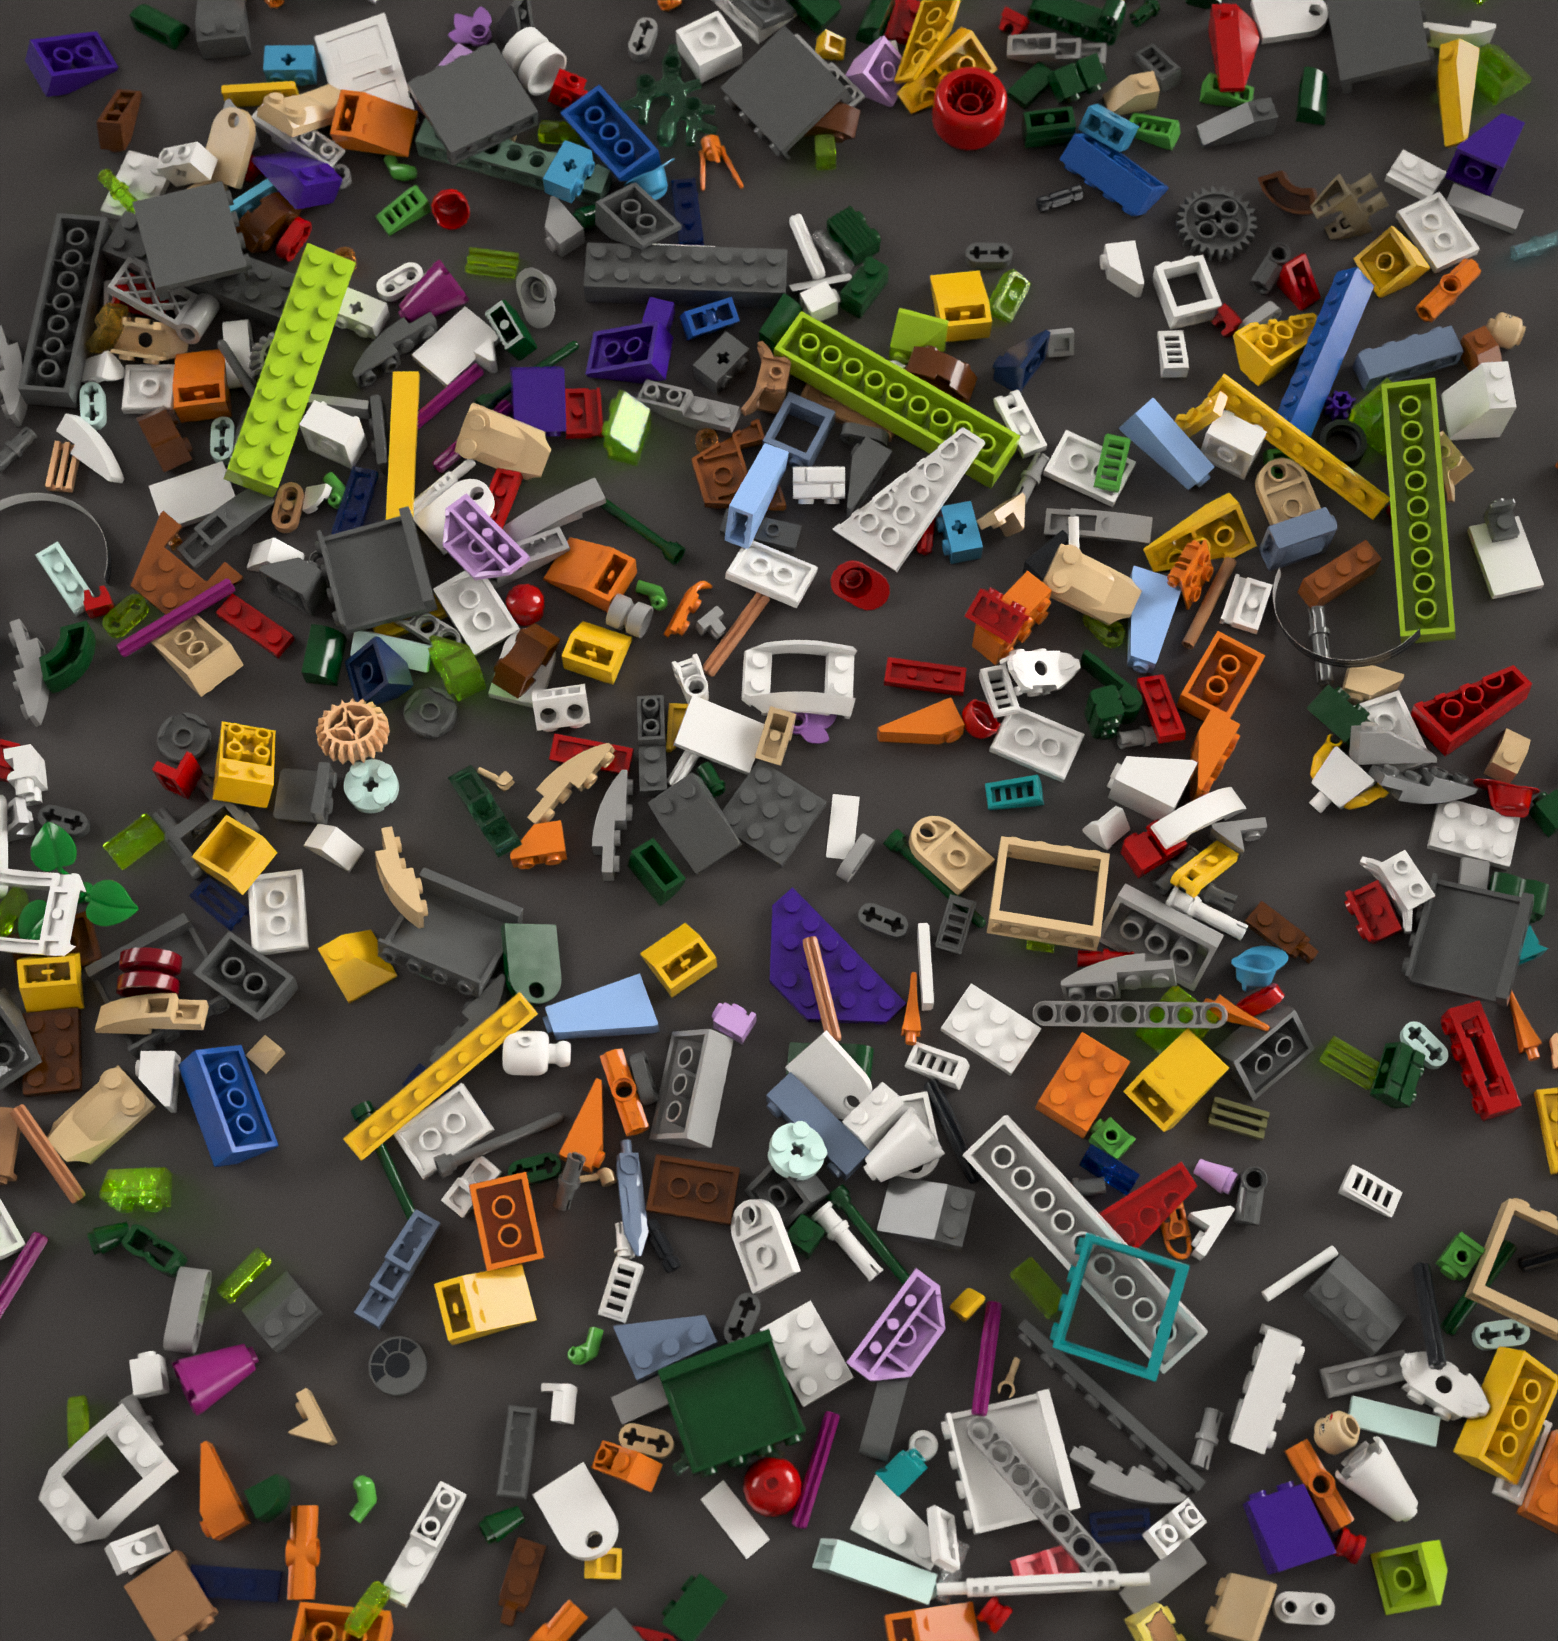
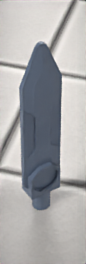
M626 1139L620 1141L621 1153L616 1156V1170L623 1232L633 1252L639 1257L642 1255L647 1239L648 1223L639 1154L632 1152L631 1140Z

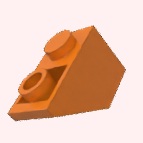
M561 820L534 824L510 853L513 868L530 869L535 864L557 865L562 860H567Z
M602 1440L591 1468L651 1493L663 1464L637 1451Z

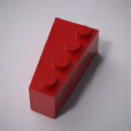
M1513 665L1482 677V680L1475 683L1459 686V689L1447 694L1444 692L1434 696L1432 700L1414 704L1411 717L1416 727L1446 757L1526 700L1532 683Z

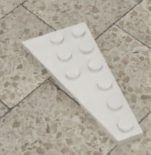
M962 427L940 444L938 449L926 458H922L916 463L915 467L906 474L903 473L872 497L870 502L861 509H857L847 520L838 524L832 530L897 573L983 448L985 441Z

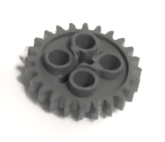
M1211 186L1210 192H1207L1204 187L1201 188L1200 195L1193 191L1191 198L1186 197L1184 204H1180L1176 216L1177 224L1175 229L1179 231L1178 239L1184 238L1183 246L1191 245L1190 253L1198 250L1199 255L1207 254L1208 261H1211L1213 256H1217L1219 262H1221L1223 255L1231 260L1233 253L1240 256L1242 249L1247 250L1249 243L1253 242L1257 230V217H1253L1255 209H1248L1250 201L1241 202L1242 194L1234 197V190L1232 189L1229 193H1225L1223 186L1219 192H1216L1214 186Z

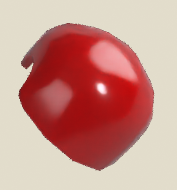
M456 189L441 190L433 197L431 204L432 214L440 227L454 230L461 228L467 223L470 209L467 199L460 191Z
M518 584L509 590L505 606L516 624L521 626L532 625L543 617L545 607L544 595L536 586Z
M974 699L962 711L964 728L972 737L978 739L988 738L994 735L1001 726L1000 722H997V717L994 718L989 704L984 701Z

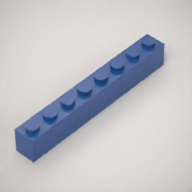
M1357 267L1338 271L1335 275L1277 412L1308 437H1311L1374 288L1370 280Z

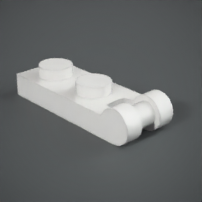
M1017 389L1011 391L1008 396L995 397L993 399L994 406L997 412L1000 413L1006 427L1021 436L1018 450L1022 458L1032 456L1036 452L1045 451L1047 444L1020 391ZM1010 405L1016 406V407L1011 408V409L1008 408V406H1010Z

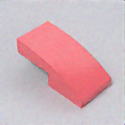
M1062 1546L1010 1561L1014 1576L1080 1573L1078 1565Z

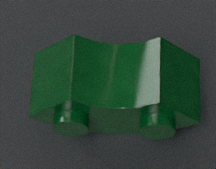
M87 621L60 627V638L57 645L48 654L39 657L44 683L52 694L74 684L82 677L91 664L96 640L95 633Z

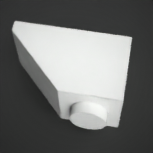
M1135 240L1105 244L1104 252L1100 255L1101 270L1105 269L1107 280L1134 297H1141L1144 280Z
M141 1051L140 1060H137L135 1065L136 1076L171 1113H176L180 1076L178 1065L181 1063V1057L175 1051Z

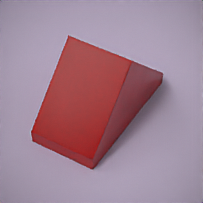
M1301 253L1283 265L1276 285L1299 310H1303L1321 298L1305 253Z

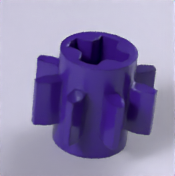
M1334 390L1332 398L1327 397L1324 405L1327 407L1324 415H1328L1332 421L1337 419L1347 420L1348 416H1353L1356 408L1353 407L1356 398H1351L1348 391L1337 392Z

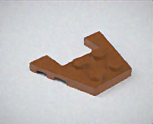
M759 419L750 422V426L745 429H739L732 433V437L722 443L717 442L691 458L705 508H729L731 501L748 473L741 449L763 444L762 441L765 436ZM780 485L767 510H786V502Z
M162 511L130 585L136 592L166 615L224 579L228 578L233 585L243 580L242 575L224 562L210 579L205 581L165 547L182 529V526L165 511Z

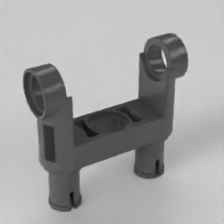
M211 775L203 777L209 786H206L201 779L196 784L209 802L178 824L166 807L158 809L164 819L157 812L152 815V819L165 833V841L179 857L181 864L194 880L204 873L199 868L198 863L192 858L193 854L186 846L220 822L226 815L230 814L233 819L257 833L261 831L248 812H244L239 804L212 799L214 780Z

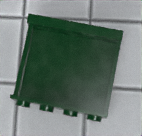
M769 1329L657 1370L694 1476L700 1474L701 1479L718 1473L717 1467L728 1464L729 1468L741 1465L746 1462V1456L754 1453L757 1454V1457L765 1456L774 1452L773 1446L783 1442L786 1447L801 1442V1436L806 1434V1429L801 1421Z

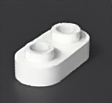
M413 262L405 263L381 277L377 282V291L380 298L387 302H393L408 294L424 275L421 266Z
M1283 1592L1275 1597L1272 1604L1275 1617L1287 1624L1324 1625L1329 1623L1335 1614L1333 1601L1327 1595L1321 1593ZM1288 1601L1294 1604V1611L1292 1613H1288L1285 1610V1604ZM1317 1603H1321L1325 1608L1322 1615L1317 1614L1315 1611Z

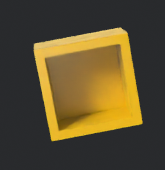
M226 815L193 854L192 858L207 874L243 895L277 852L262 835Z

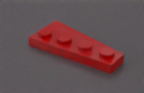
M1181 1161L1099 1214L1129 1246L1139 1248L1197 1187V1184Z

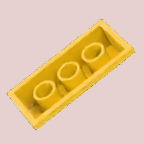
M1499 1346L1481 1386L1491 1407L1486 1416L1467 1418L1453 1452L1472 1466L1513 1485H1517L1557 1393L1558 1375L1523 1350Z

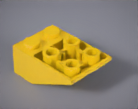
M980 271L930 275L935 315L937 318L949 321L946 342L990 338L992 318L989 300Z
M222 721L213 782V800L267 808L274 785L275 730Z
M1187 1028L1123 1092L1165 1132L1172 1129L1229 1067Z
M522 1264L463 1275L434 1284L447 1338L452 1346L537 1321Z

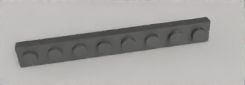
M1024 1319L1015 1331L1019 1334L1017 1339L1026 1348L1031 1349L1033 1347L1041 1354L1039 1359L1048 1368L1053 1369L1055 1367L1063 1374L1061 1379L1073 1390L1076 1387L1085 1394L1084 1400L1095 1410L1098 1408L1102 1409L1108 1415L1106 1420L1117 1430L1123 1428L1130 1435L1129 1441L1137 1449L1143 1451L1145 1448L1153 1456L1151 1461L1164 1472L1168 1469L1176 1477L1174 1482L1185 1492L1188 1493L1191 1490L1193 1493H1196L1206 1482L1061 1350L1052 1348L1053 1343L1028 1320Z

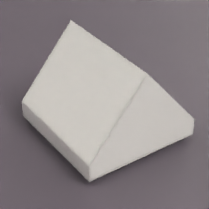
M489 338L474 351L476 364L494 374L498 371L496 351L492 338Z

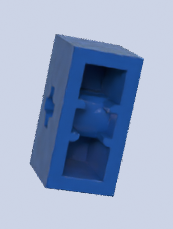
M732 297L685 311L679 316L687 341L732 327L740 321Z

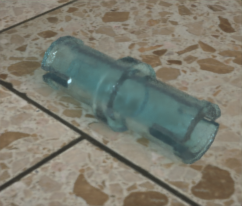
M1558 230L1541 237L1533 236L1529 241L1511 246L1510 254L1512 259L1516 262L1531 255L1539 256L1545 250L1557 247Z

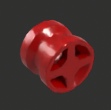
M1342 1527L1333 1544L1336 1551L1333 1555L1337 1557L1344 1556L1349 1563L1355 1565L1364 1550L1366 1537L1360 1534L1355 1536L1351 1534L1348 1528Z
M992 1596L979 1612L976 1619L980 1622H986L990 1626V1630L996 1634L1013 1609L1010 1606L1002 1605L999 1602L998 1596Z

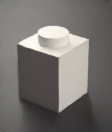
M827 281L800 293L801 308L804 313L821 322L838 314L840 298L837 291L831 289Z
M155 1351L138 1354V1359L129 1360L134 1396L143 1399L170 1393L166 1359L163 1356L156 1355Z

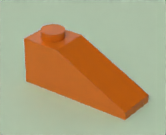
M950 697L878 727L877 739L879 742L952 743L963 735L965 724Z
M596 1078L559 1153L561 1160L564 1162L567 1161V1155L570 1152L584 1155L586 1160L582 1170L591 1174L595 1167L600 1168L606 1155L603 1152L602 1080Z
M205 1441L201 1443L200 1514L203 1520L200 1522V1525L207 1538L212 1536L214 1540L220 1541L250 1524L251 1521L213 1444Z

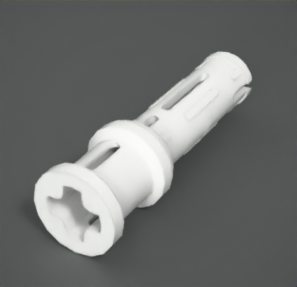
M1173 887L1166 900V905L1191 918L1194 917L1241 941L1248 928L1247 924L1201 902L1200 897L1192 898L1180 891L1179 888Z
M830 1201L812 1215L811 1219L817 1221L825 1229L827 1238L831 1239V1241L835 1240L867 1277L868 1281H872L884 1269L877 1264L849 1231L847 1220H842L833 1210V1204Z

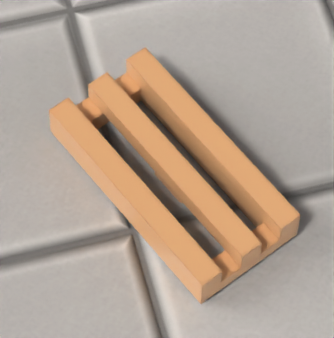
M55 441L45 484L47 491L73 493L80 461L73 455L66 486H63L69 454L75 446L71 445L70 442L61 444L60 441ZM63 451V453H62V458H61V462H60V467H59V472H58V476H57L56 485H54V484H55V480H56V475H57L58 466H59V461H60V457H61V452Z

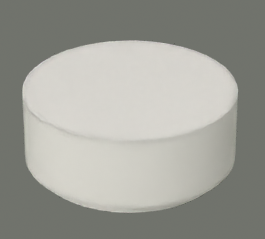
M920 1430L911 1436L908 1442V1450L915 1448L923 1455L925 1461H928L935 1456L938 1450V1442L931 1432Z

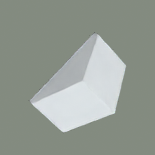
M273 537L253 545L247 569L259 572L260 567L263 565L298 557L304 560L305 555Z
M317 824L303 845L306 849L349 873L364 852V848L340 829L324 824Z

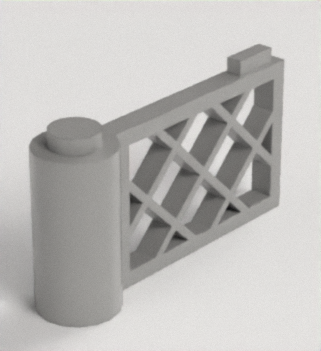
M128 257L107 286L106 292L176 330L178 337L188 344L198 343L220 309L216 298L207 293L197 295L185 287L168 290L170 303L160 304L157 298V291L151 285V282L154 281L151 270L148 268L149 264L136 257L134 259ZM130 267L139 272L140 276L130 277L128 268ZM144 283L147 290L137 291L134 284ZM127 284L130 291L124 292L116 288V285ZM174 295H181L188 300L187 302H176ZM150 297L153 304H146L140 298ZM163 310H174L176 318L173 319L167 316Z

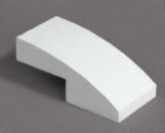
M480 1156L473 1161L461 1178L458 1177L441 1201L464 1218L473 1209L468 1185L499 1178L503 1172L485 1157Z

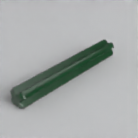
M1505 1239L1502 1241L1485 1284L1488 1288L1517 1250V1247L1509 1240ZM1467 1289L1440 1325V1328L1450 1336L1456 1334L1477 1305V1302L1465 1297Z

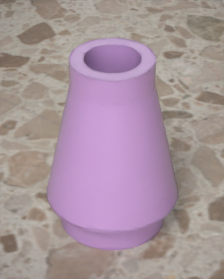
M1203 1159L1199 1160L1193 1173L1220 1194L1224 1192L1228 1195L1232 1191L1239 1175L1233 1172V1168L1207 1162Z

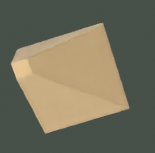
M264 1035L245 1056L267 1074L286 1053L280 1046Z

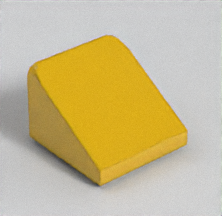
M825 30L817 37L815 52L822 59L842 61L844 59L846 39Z
M967 1288L949 1308L962 1322H966L984 1304L985 1297L981 1293Z
M611 1548L604 1556L595 1560L585 1561L584 1578L621 1580L622 1548Z

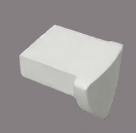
M104 351L102 354L86 359L81 381L85 384L89 382L116 381L125 378V369L110 351Z
M1115 806L1098 821L1090 822L1082 831L1094 843L1108 850L1131 829L1124 810Z
M542 1383L541 1392L553 1394L551 1421L574 1425L577 1387L567 1383Z

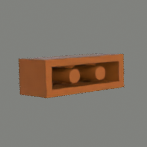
M1364 540L1304 578L1297 593L1309 608L1312 606H1324L1373 575L1378 569L1382 558L1369 542Z

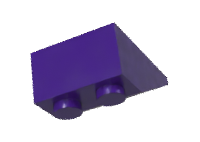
M97 31L31 39L25 62L46 97L69 94L118 70V65Z
M292 151L257 156L252 159L256 167L296 210L334 203L343 180L328 163Z
M659 320L593 332L586 376L643 384L646 379L655 382L666 380L673 336Z

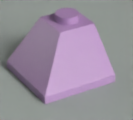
M881 36L856 57L845 75L866 98L888 107H892L898 98L896 93L906 84H896L894 82L902 56L885 36Z

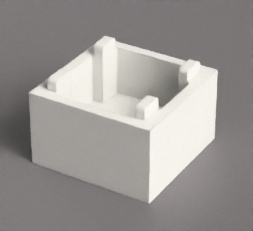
M719 11L713 12L676 30L677 49L700 84L743 64L742 44Z
M314 400L299 424L308 450L352 470L368 446L359 417H352L329 407L324 401L320 403Z
M1223 410L1221 417L1212 422L1206 432L1200 451L1214 466L1244 480L1258 457L1267 431L1257 424L1252 425L1234 416V413L1228 410Z

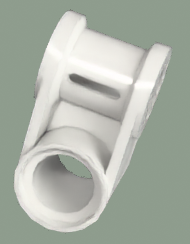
M693 654L692 658L678 663L676 661L671 662L678 684H680L686 702L689 704L692 695L708 701V683L698 655ZM694 689L702 690V692L699 694L691 693V691Z

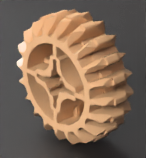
M352 698L350 702L345 703L341 699L339 706L332 704L331 711L324 710L323 717L318 718V726L316 727L318 745L325 756H330L332 761L339 759L342 765L346 761H350L354 765L356 760H361L365 763L366 757L374 759L375 752H382L383 745L387 744L390 733L388 719L383 714L381 708L374 705L373 701L366 703L362 698L359 702H356Z

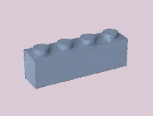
M1452 326L1445 328L1436 327L1425 334H1413L1402 341H1390L1379 348L1364 349L1358 353L1352 367L1363 391L1366 392L1379 388L1384 383L1399 382L1458 363L1464 350Z
M791 1072L766 1095V1102L768 1103L766 1107L776 1118L781 1116L788 1124L798 1121L806 1122L810 1128L820 1135L827 1149V1155L824 1159L828 1163L826 1168L836 1178L841 1176L846 1181L866 1162L865 1158L871 1151Z

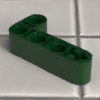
M1032 0L1027 17L1036 24L1095 43H1106V46H1112L1115 44L1123 25L1126 4L1123 0H1106L1103 9L1075 0Z

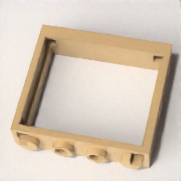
M1001 836L987 933L1097 951L1101 937L1110 854L1102 853L1098 850L1077 849L1067 845L1059 846L1047 844L1043 841L1034 842L1017 837ZM1006 858H1016L1098 872L1092 926L999 911Z
M1509 1198L1500 1206L1484 1247L1486 1250L1479 1259L1465 1297L1558 1341V1320L1485 1286L1513 1215L1558 1236V1221L1555 1215L1547 1211L1538 1212L1530 1208L1529 1203L1524 1200Z

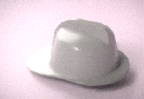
M525 268L516 279V289L523 314L531 326L537 329L545 328L554 318V299L557 293L556 284L551 277L543 274L538 269Z

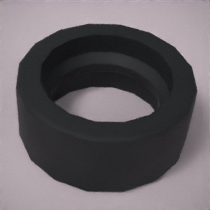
M1340 419L1329 422L1323 427L1316 442L1351 469L1361 462L1368 446L1367 436L1358 424ZM1332 435L1347 436L1355 443L1356 451L1350 456L1334 454L1327 446V439Z

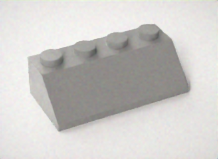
M1125 883L1102 925L1099 942L1119 952L1134 951V954L1145 953L1147 962L1173 960L1177 983L1194 992L1224 935Z
M712 1029L672 1032L659 1091V1101H657L649 1137L650 1140L688 1148L712 1147L734 1039Z

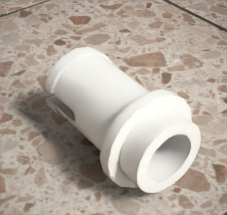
M619 1222L616 1223L617 1248L614 1249V1253L617 1254V1257L626 1260L635 1258V1253L624 1235L623 1223L621 1222V1225Z

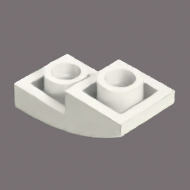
M1186 1498L1184 1502L1177 1505L1142 1536L1160 1560H1162L1183 1541L1192 1536L1207 1521L1191 1500Z

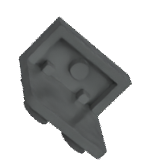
M319 762L317 771L282 769L273 812L275 819L279 821L327 825L328 815L332 813L333 809L332 791L336 788L337 773L333 771L331 764Z

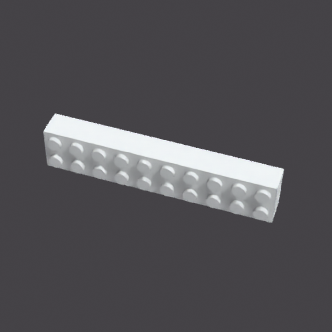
M1004 1115L963 1154L965 1159L1068 1271L1071 1265L1077 1266L1080 1255L1075 1254L1079 1237L1085 1238L1086 1233L1095 1234L1128 1245L1008 1115ZM1094 1244L1082 1286L1150 1359L1170 1290L1141 1259ZM1179 1301L1159 1369L1163 1374L1208 1333L1206 1328L1181 1301Z

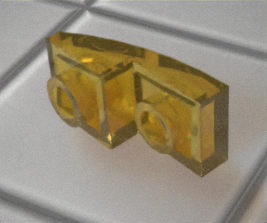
M107 302L94 319L98 328L85 344L89 352L102 354L104 351L111 352L125 326L121 323L122 317H127L129 308L127 305Z

